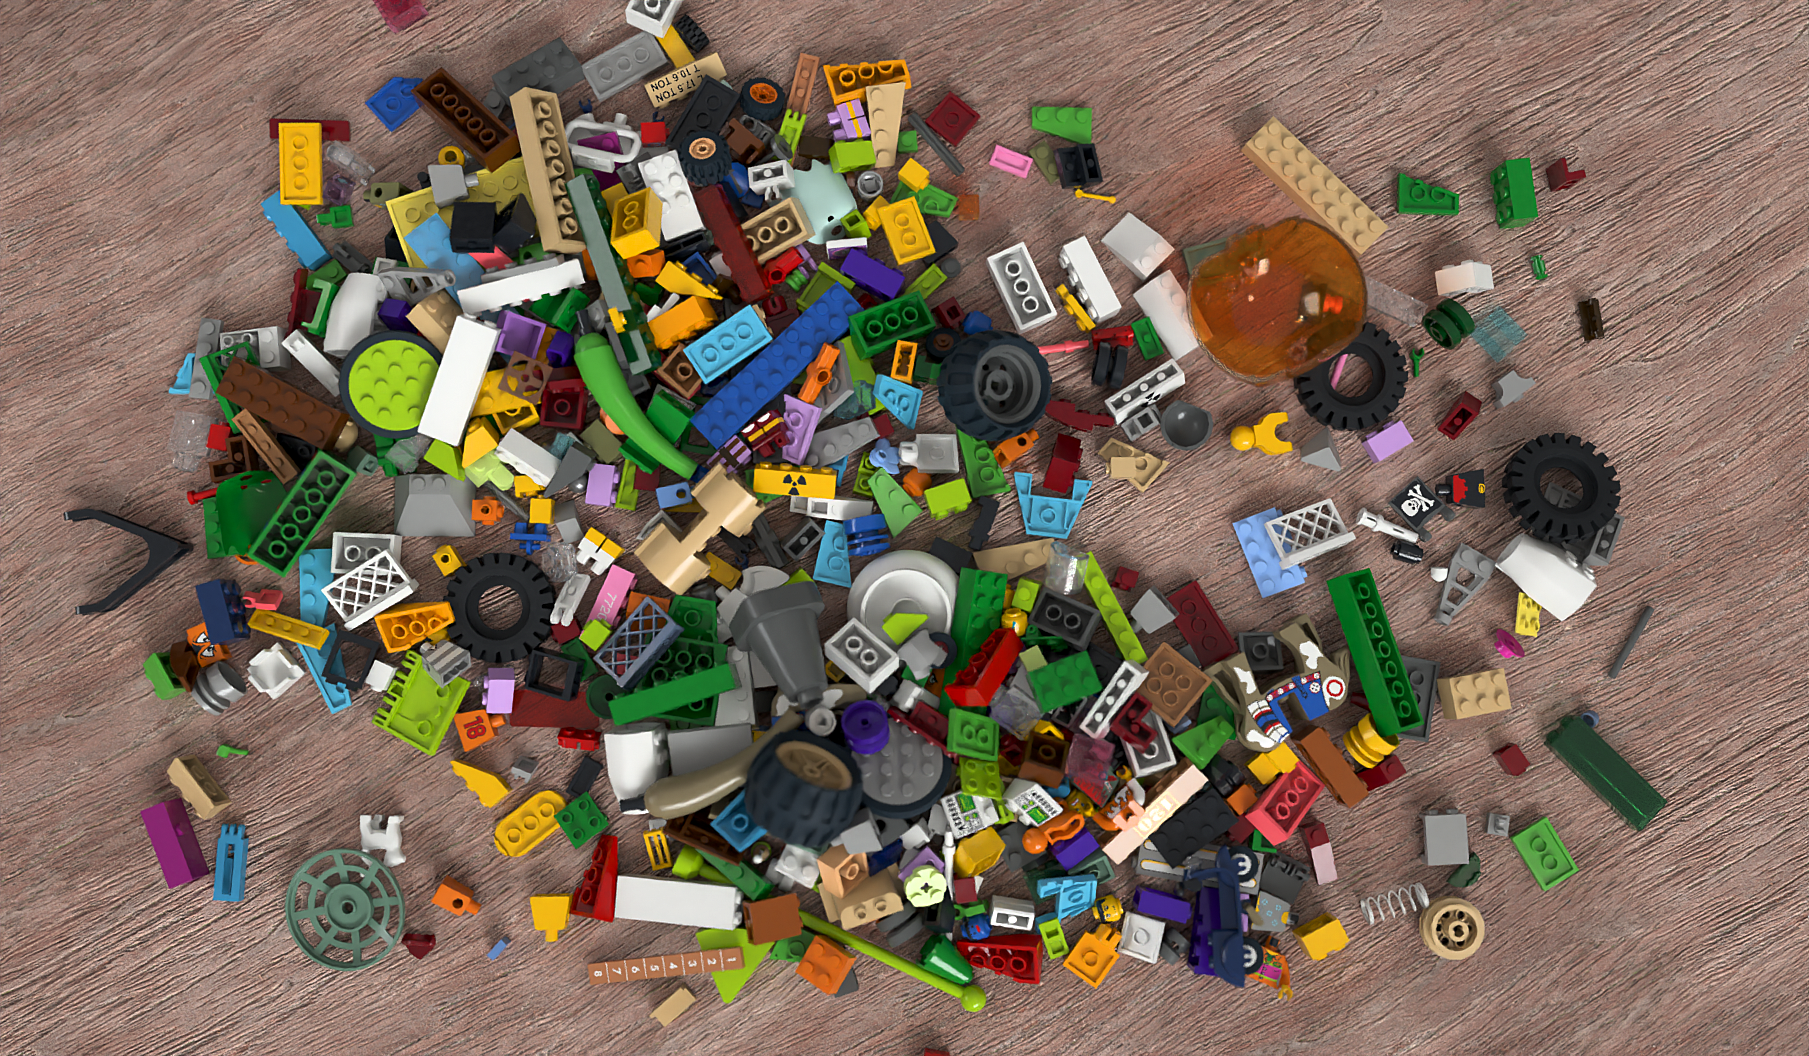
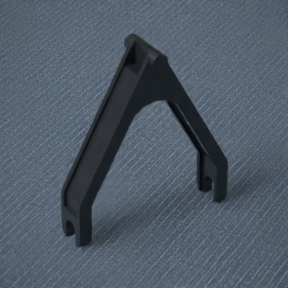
M87 508L63 513L64 521L73 520V522L96 519L140 536L147 542L150 550L149 560L144 568L101 602L75 607L76 615H91L114 611L194 549L191 543L103 510Z

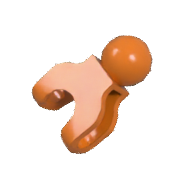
M1053 798L1063 809L1062 812L1043 824L1036 826L1037 828L1026 830L1022 838L1024 849L1031 854H1039L1045 850L1048 842L1053 845L1059 840L1072 838L1084 826V817L1077 811H1069L1068 804L1063 798ZM1077 819L1074 824L1069 825L1073 820Z

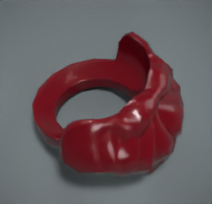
M406 933L401 943L407 947L410 954L417 959H422L435 947L436 938L434 934Z

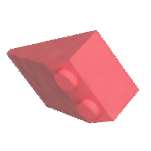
M1300 759L1295 763L1297 766L1289 773H1280L1245 815L1274 846L1289 839L1325 787V784Z

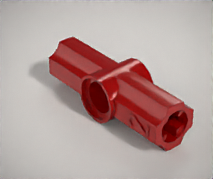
M792 246L777 259H769L765 263V268L746 282L747 286L755 296H759L773 284L782 283L786 278V274L804 261L803 256L796 247Z

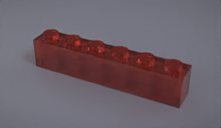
M711 184L694 194L695 204L705 217L704 223L706 227L713 233V241L723 254V262L729 266L732 272L731 278L738 285L742 300L747 304H756L772 295L774 291L722 185Z

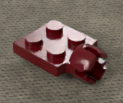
M782 295L774 296L777 308L773 309L770 298L762 302V308L766 316L764 321L766 326L770 327L773 332V341L799 317L797 308L789 309Z

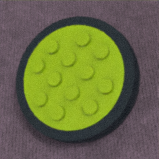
M387 330L369 335L350 350L341 366L339 391L345 409L357 424L373 434L394 439L408 438L420 434L417 431L443 355L427 339L411 332Z

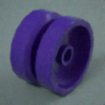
M862 700L851 704L844 711L841 718L842 729L850 749L856 753L866 755L874 754L884 748L890 738V728L887 714L881 705L874 701Z

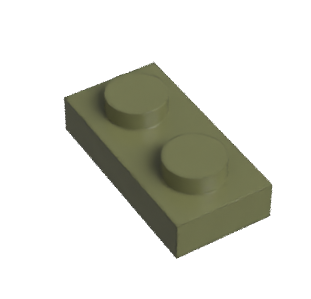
M1045 140L1028 151V155L1033 159V162L1050 185L1060 179L1054 153Z

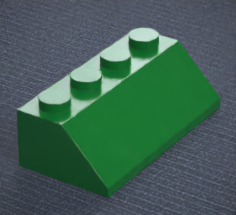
M919 290L848 317L852 345L860 361L895 348L897 340L910 342L929 335L937 326Z

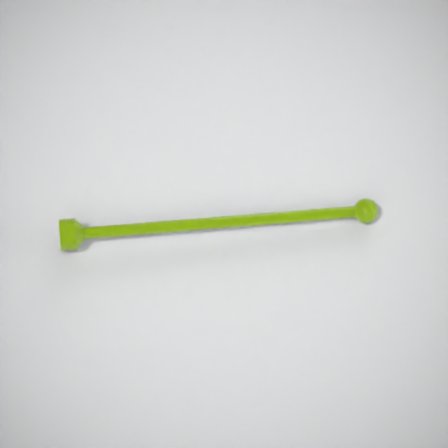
M686 843L671 872L685 880L694 878L699 874L713 882L734 884L721 871L705 864L703 856L696 848ZM743 892L745 897L751 899L745 892ZM798 908L799 916H801L804 925L959 998L965 1010L977 1012L985 1006L986 993L980 986L972 984L963 987Z

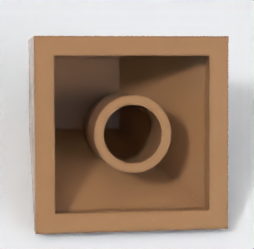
M680 343L662 363L663 367L658 368L656 372L688 399L703 380L684 353L683 349L686 346Z

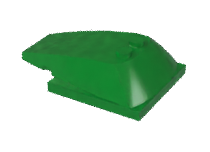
M675 595L667 614L685 630L640 680L637 688L643 686L653 688V683L662 680H670L671 682L674 681V676L684 673L693 675V670L702 667H709L711 669L714 668V663L726 661L729 645L719 644L716 601ZM653 633L646 634L645 644H650L653 640ZM719 695L652 717L712 727L715 726Z

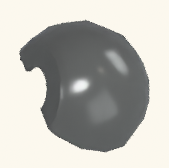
M1176 400L1164 411L1160 426L1162 435L1168 444L1176 449L1188 451L1197 449L1207 442L1212 434L1213 420L1209 411L1184 401Z

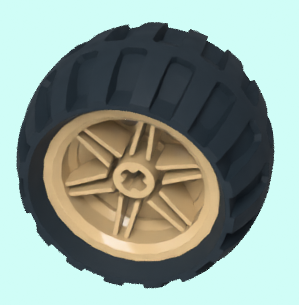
M791 729L787 732L781 731L762 746L749 767L744 788V802L746 803L747 813L769 835L783 840L787 844L798 845L803 848L823 847L840 836L853 820L862 797L863 772L858 767L856 759L850 756L843 747L833 743L830 739L809 731L803 732L796 729Z

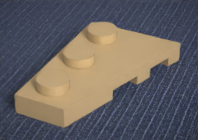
M1110 438L1097 453L1106 462H1109L1111 457H1136V477L1127 480L1141 493L1149 487L1169 464L1165 460L1137 450L1114 438Z

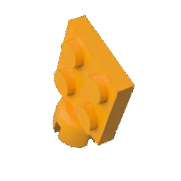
M1101 923L1093 933L1085 930L1062 962V965L1094 988H1097L1120 956L1115 950V946L1121 940V933L1115 927L1111 928L1109 923Z

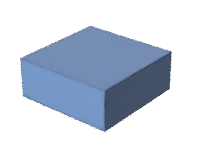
M506 936L503 937L487 956L493 961L511 943V940Z

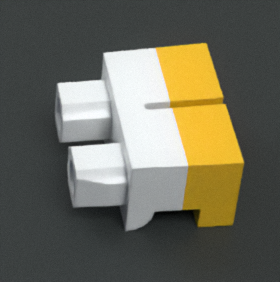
M590 527L578 546L580 550L575 559L585 565L590 557L594 558L596 562L591 570L601 576L607 568L611 569L612 564L624 553L625 549L596 528Z

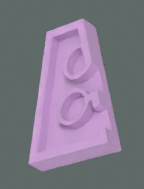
M784 394V401H786L784 420L789 428L786 434L790 443L783 447L782 458L795 464L803 465L822 408Z

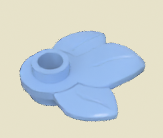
M887 438L879 439L869 455L871 464L875 467H883L890 474H899L897 466L900 463L899 459H901L899 457V449L891 447Z

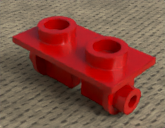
M1130 325L1091 330L1094 350H1097L1100 341L1109 342L1112 348H1115L1118 344L1125 346L1133 345L1132 338H1134V332L1131 330Z
M574 727L561 728L557 735L558 745H562V748L577 749V743L579 742L581 743V750H599V739L602 732L593 729L580 730Z

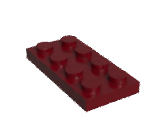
M1196 580L1166 598L1180 613L1172 621L1186 643L1192 647L1202 668L1213 662L1221 661L1239 649Z

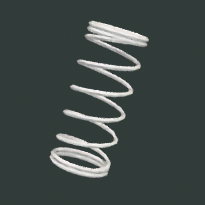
M1419 882L1415 885L1411 884L1409 892L1401 887L1398 895L1390 890L1388 899L1380 893L1378 895V903L1373 897H1369L1368 900L1361 899V909L1368 924H1374V916L1369 905V899L1376 903L1382 920H1385L1380 908V896L1386 899L1391 914L1395 918V913L1390 903L1391 892L1398 898L1403 914H1406L1400 897L1402 889L1408 894L1412 908L1416 912L1417 909L1411 897L1412 886L1415 887V892L1421 906L1425 909L1428 908L1429 899L1423 885Z

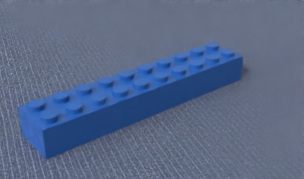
M837 281L696 412L691 423L719 451L734 435L738 434L799 377L811 362L816 360L825 342L834 344L849 330V316L865 310Z

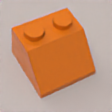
M631 592L626 611V620L647 596L666 613H668L673 600ZM649 604L644 609V616L653 615L652 605ZM665 618L657 619V629L664 627L666 623ZM653 619L644 620V630H653ZM634 621L631 624V632L639 631V621Z

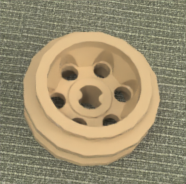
M1441 896L1431 900L1429 907L1423 909L1419 919V933L1424 944L1433 953L1449 960H1461L1472 955L1481 946L1485 935L1484 921L1479 910L1470 902L1456 896ZM1448 911V917L1443 918L1442 915ZM1462 911L1464 915L1461 919H1459L1457 916L1458 912ZM1437 924H1440V930L1436 931ZM1446 937L1448 939L1447 944L1441 943L1442 938Z

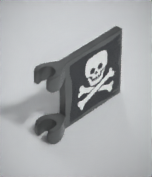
M1418 476L1388 502L1393 510L1418 534L1419 539L1424 543L1429 541L1432 535L1423 526L1438 512L1446 521H1450L1456 516Z

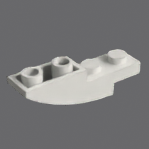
M836 495L834 499L791 496L790 512L835 520H849L872 515L873 501Z

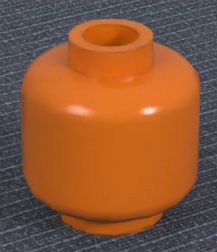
M917 467L912 468L903 477V489L912 497L922 496L924 491L932 486L931 473H918Z

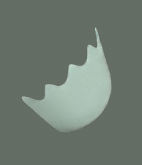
M813 159L810 171L794 170L795 187L780 190L782 200H771L772 202L768 203V205L772 208L789 197L798 198L816 234L807 241L814 244H825L826 241L840 240L844 237L845 231L840 219L857 209V205L842 173H833L831 161L828 165H824ZM833 216L834 219L828 222V217ZM842 226V231L838 235L834 236L831 234L834 227Z

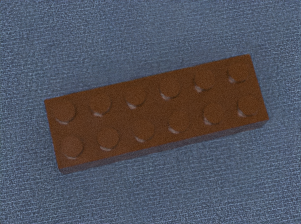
M442 67L410 90L418 106L491 174L521 151L516 134Z
M236 356L233 357L215 392L322 450L333 451L350 418L349 413L249 360Z

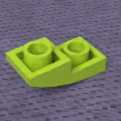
M864 452L853 488V494L872 499L873 494L866 480L880 467L872 465L869 460L870 453Z

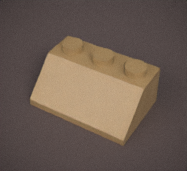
M196 755L177 757L168 768L167 773L170 775V781L180 788L183 798L193 805L196 815L203 818V820L214 817L231 803L230 799Z

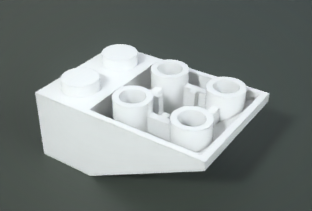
M274 326L220 333L221 350L249 340L262 368L269 372L291 370L290 352L281 344L288 330ZM245 346L238 349L237 357L247 359L248 353ZM222 354V365L227 367L231 358Z

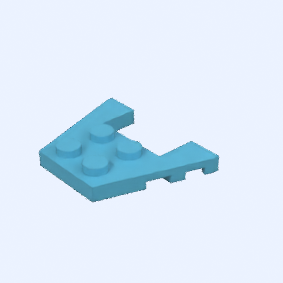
M1014 472V480L1026 534L1067 539L1091 488L1092 481L1074 479L1072 499L1069 500L1030 495L1032 474Z
M1089 874L1038 880L1037 893L1040 898L1056 893L1055 911L1035 918V931L1038 935L1041 934L1038 924L1056 917L1059 923H1061L1062 918L1068 915L1073 917L1095 905L1097 887L1095 875Z

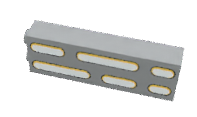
M1147 837L1142 845L1137 847L1136 855L1132 856L1131 867L1136 874L1183 881V870L1189 869V865H1198V869L1214 868L1215 855L1222 845L1208 843L1172 869ZM1253 850L1259 862L1258 872L1249 882L1239 883L1240 892L1258 895L1264 854ZM1216 878L1202 880L1205 886L1219 888Z

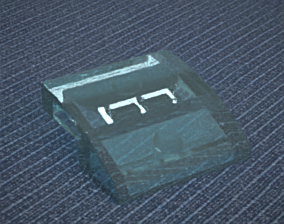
M1499 306L1470 335L1498 363L1528 334Z

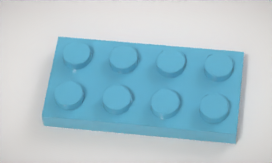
M749 304L683 349L704 383L708 384L773 340V337L752 305Z

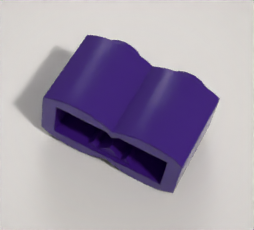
M556 331L546 351V356L549 360L548 366L553 368L571 367L575 355L573 349L574 338L571 334Z

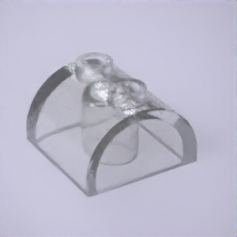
M1058 541L1052 542L1043 576V585L1061 594L1074 595L1081 593L1089 555Z

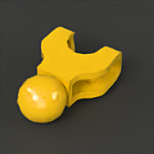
M1271 413L1263 416L1257 425L1252 427L1242 425L1235 427L1230 434L1231 445L1237 450L1242 451L1257 447L1267 455L1292 451V443L1290 441L1278 440L1274 433L1275 427L1278 424L1288 421V413Z

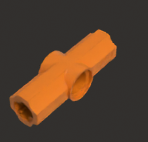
M827 342L823 344L816 360L807 366L806 374L808 376L797 396L798 398L809 404L815 403L822 387L828 384L832 378L831 369L841 351L838 347Z

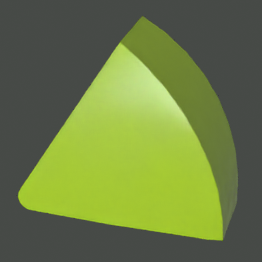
M741 923L739 927L733 930L703 927L695 933L702 950L742 946L745 962L743 969L711 972L722 1000L727 1004L732 1002L775 942L757 946L748 943L745 923Z

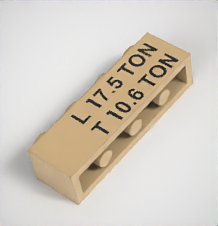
M714 51L644 83V86L654 107L662 109L670 105L669 101L675 98L679 101L688 97L687 93L693 90L696 92L706 74L721 82L727 73L718 53Z

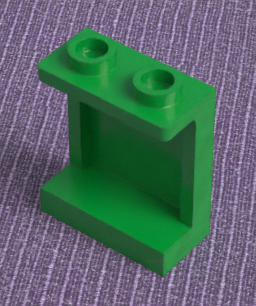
M315 279L313 287L322 290L321 297L312 323L302 321L301 326L308 328L307 332L325 339L329 310L341 287Z

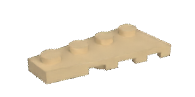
M906 82L865 86L871 140L876 159L874 168L894 166Z
M1053 538L972 552L979 570L1008 574L1007 581L1061 556Z

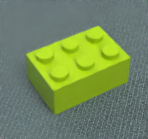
M964 478L925 490L923 494L930 518H935L936 521L948 517L950 512L954 511L955 514L966 511L971 503Z

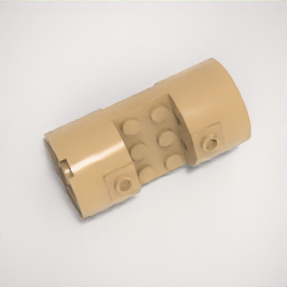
M720 461L691 489V494L704 509L688 526L680 532L662 520L634 550V553L646 568L665 586L679 595H683L695 581L697 582L700 578H706L711 572V563L701 551L707 545V539L710 536L714 538L720 532L721 525L735 536L740 537L742 534L745 536L752 530L753 521L767 508L762 499L758 501L756 492H753V489L733 471L728 473V468Z

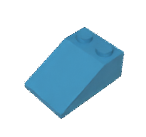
M744 790L710 824L739 852L767 833L747 813L746 803L744 802Z

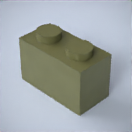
M596 419L580 435L584 439L582 444L591 450L593 449L597 453L596 458L603 465L607 463L612 466L622 456L618 449L623 443L599 419Z

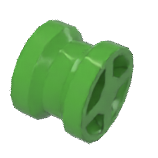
M796 268L784 280L796 293L800 291L802 285L808 283V280Z

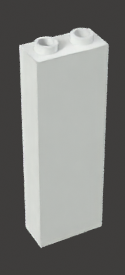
M466 312L464 315H458L417 431L454 446L462 443L501 329L496 327V323L488 320L481 322L476 320L477 316Z
M624 873L618 875L615 917L733 930L739 927L742 921L740 904L743 901L744 893L735 884Z

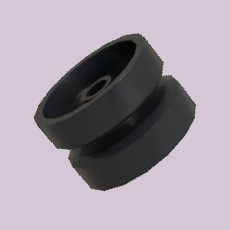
M1100 341L1093 359L1091 384L1102 386L1108 375V387L1119 390L1126 369L1128 346L1118 344L1111 356V344Z

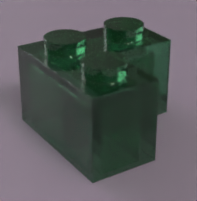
M1049 860L1044 863V867L1040 869L1036 867L1025 872L1026 875L1023 878L1036 905L1055 897L1052 894L1040 898L1037 893L1038 880L1068 877L1059 860Z

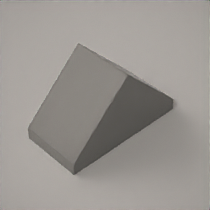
M571 500L555 505L556 525L565 544L582 540L585 534L575 501Z

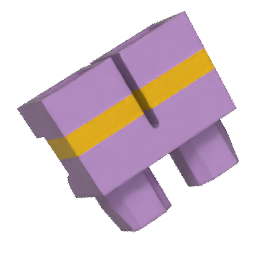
M859 98L836 105V110L827 114L829 126L839 124L841 128L834 130L832 133L835 142L840 140L852 142L856 139L870 140L871 131Z

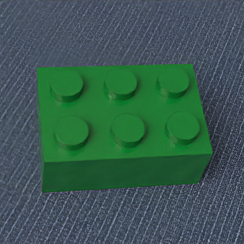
M1530 157L1505 160L1491 171L1490 182L1494 187L1493 202L1497 208L1496 222L1499 224L1500 229L1523 227L1538 217Z
M1086 650L1030 671L1025 676L1041 715L1094 695L1102 690Z

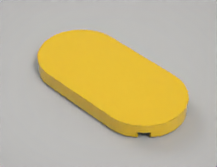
M544 790L533 795L497 825L494 837L497 849L502 854L512 857L522 856L529 852L560 827L554 815L568 805L565 798L553 790Z

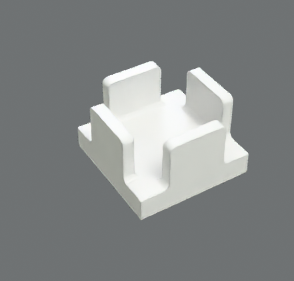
M277 642L270 649H263L249 662L251 666L247 669L251 674L248 676V679L259 692H267L273 700L277 699L307 673L281 642Z

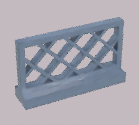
M647 596L597 653L594 659L617 681L621 688L631 692L685 629ZM649 604L652 605L653 615L644 616V609ZM658 618H665L668 621L662 629H657ZM653 619V630H644V620ZM634 621H639V631L631 632V624ZM653 633L652 642L644 645V634ZM631 635H639V645L631 646ZM622 636H626V647H617V640ZM639 649V657L636 660H630V650ZM626 650V661L617 662V651ZM607 652H612V662L605 663L602 660ZM626 664L625 673L619 677L617 675V665Z

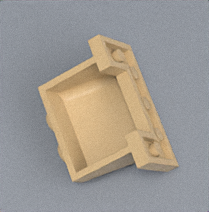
M894 856L869 864L870 875L843 899L826 891L822 881L817 882L829 923L840 920L843 929L847 930L904 910L900 898L905 897L906 894L903 881L898 877L899 869Z

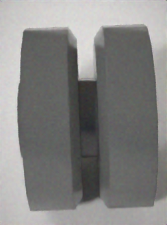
M908 898L901 901L904 910L881 917L875 922L880 932L889 931L886 941L891 948L904 943L924 927L922 926L924 914L922 912L914 913L918 906H914Z

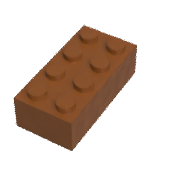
M1309 724L1293 736L1291 741L1325 784L1337 803L1347 808L1353 807L1370 794L1366 789L1368 785L1361 777L1358 778L1355 775L1354 766L1348 760L1345 761L1341 756L1343 752L1337 744L1333 745L1329 740L1331 736L1324 727L1320 728V726Z

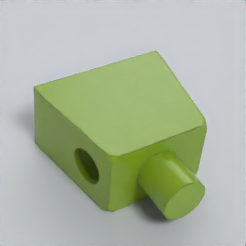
M1025 576L1021 577L1011 608H1020L1029 618L1038 600L1043 582Z

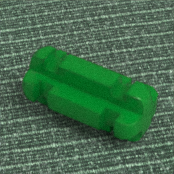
M1536 255L1530 259L1533 261L1534 274H1537L1536 280L1544 279L1548 276V274H1545L1547 270L1544 260L1541 259L1543 258L1542 255Z

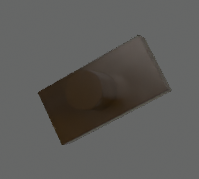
M720 273L711 284L719 290L718 294L720 296L730 299L735 305L743 301V295L749 288L745 281Z

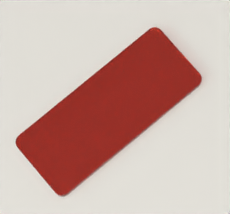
M514 690L512 713H510L511 726L594 729L599 727L600 717L595 716L589 710L585 691H579L577 699L568 702L531 690Z

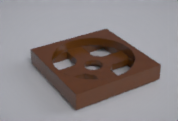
M514 351L498 385V389L537 405L553 367ZM518 361H528L524 370L519 371L512 368V365ZM536 365L543 372L544 378L542 381L533 377L532 372ZM527 374L529 381L523 382L521 376ZM508 375L517 379L518 385L515 391L508 384ZM532 385L538 388L537 393L533 395H523L526 386Z

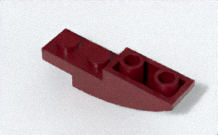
M1068 399L1050 400L1045 408L1046 412L1044 414L1050 419L1068 428L1091 433L1093 426L1111 428L1114 425V417H1110L1108 413L1098 412V415L1090 414V411L1081 409L1075 412L1076 404L1071 403V400Z

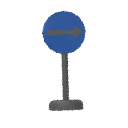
M776 134L770 140L773 151L751 167L763 165L775 155L780 160L786 159L788 161L793 158L792 149L781 135ZM732 162L729 174L723 176L724 179L719 181V184L728 182L739 199L744 197L750 190L748 169L741 163Z

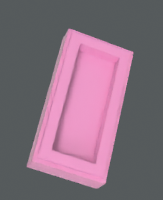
M996 145L989 165L1026 179L1033 159Z

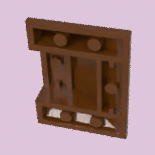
M708 805L691 814L668 819L662 830L663 834L739 866L747 848L739 852L710 825L714 821L708 818L712 805Z

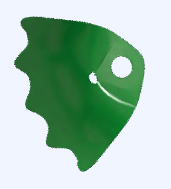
M247 471L222 482L217 488L216 506L222 545L226 556L231 546L235 547L240 555H245L247 546L253 543L287 494L280 480L272 472ZM253 475L248 480L240 481V478L243 476ZM267 479L272 480L268 483H261L262 481ZM248 485L246 489H241V486Z

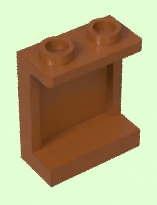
M786 891L785 894L757 901H742L748 943L757 946L802 935L803 921L801 916H799L798 910L800 900L795 892Z

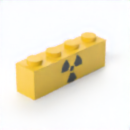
M763 461L760 464H756L754 469L753 492L834 499L837 471L831 467L813 469L810 465L792 467V464L782 463L779 466Z

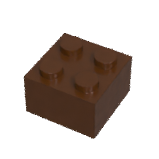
M1030 730L1023 747L1018 777L1058 789L1065 774L1070 742Z

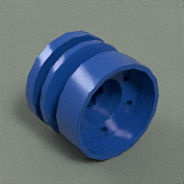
M884 514L862 516L843 521L845 535L855 536V539L847 542V546H857V548L848 551L849 556H869L891 548L890 543L880 542V540L889 538L887 534H879L878 532L887 527Z

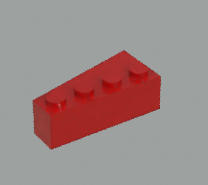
M1013 628L995 629L981 645L982 651L973 655L968 660L970 664L964 671H958L953 684L948 683L944 687V690L955 706H988L991 702V699L1024 646Z

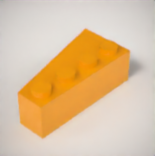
M905 59L879 61L873 64L861 62L859 65H848V63L831 67L830 65H823L825 79L835 109L836 105L858 98L860 103L867 102L865 86L906 82L905 90L911 88V78Z

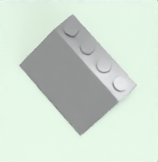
M751 723L668 731L667 733L673 776L714 765L731 758L754 743Z

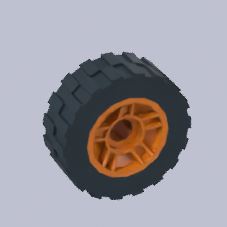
M763 77L751 78L742 86L741 98L739 100L740 107L749 117H753L756 120L770 121L781 114L785 93L782 87L771 79Z

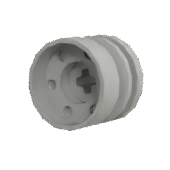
M217 661L206 670V675L200 674L191 694L206 711L218 716L223 713L224 709L230 707V701L237 702L247 694L248 690L243 679L231 666L223 661Z

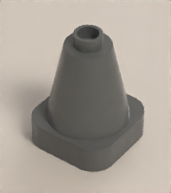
M812 581L774 587L751 594L741 602L729 624V629L737 649L741 652L753 651L788 701L799 703L802 709H808L820 704L824 700L822 692L828 687L817 620L823 612L825 605L816 584Z

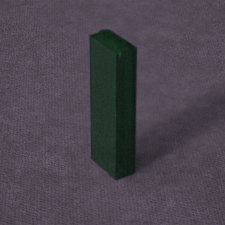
M1577 715L1565 716L1560 721L1561 725L1546 736L1547 740L1543 744L1632 830L1641 832L1668 801L1584 720Z

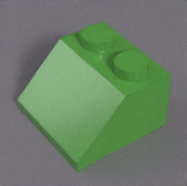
M170 652L153 653L143 663L144 673L152 681L155 687L154 692L161 700H170L185 692L171 667Z

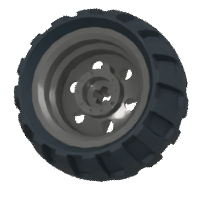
M986 330L972 334L958 342L949 351V355L944 358L940 366L941 371L939 377H937L936 385L939 391V396H937L939 404L942 405L948 420L956 424L957 429L969 436L986 441H1002L1019 436L1031 429L1034 423L1041 419L1046 412L1047 404L1051 400L1052 376L1049 374V364L1046 358L1042 357L1039 352L1040 349L1036 345L1013 332Z

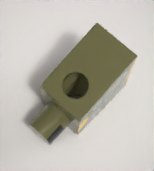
M400 182L372 183L371 190H365L363 198L365 202H370L382 210H388L386 201L413 193L414 191Z

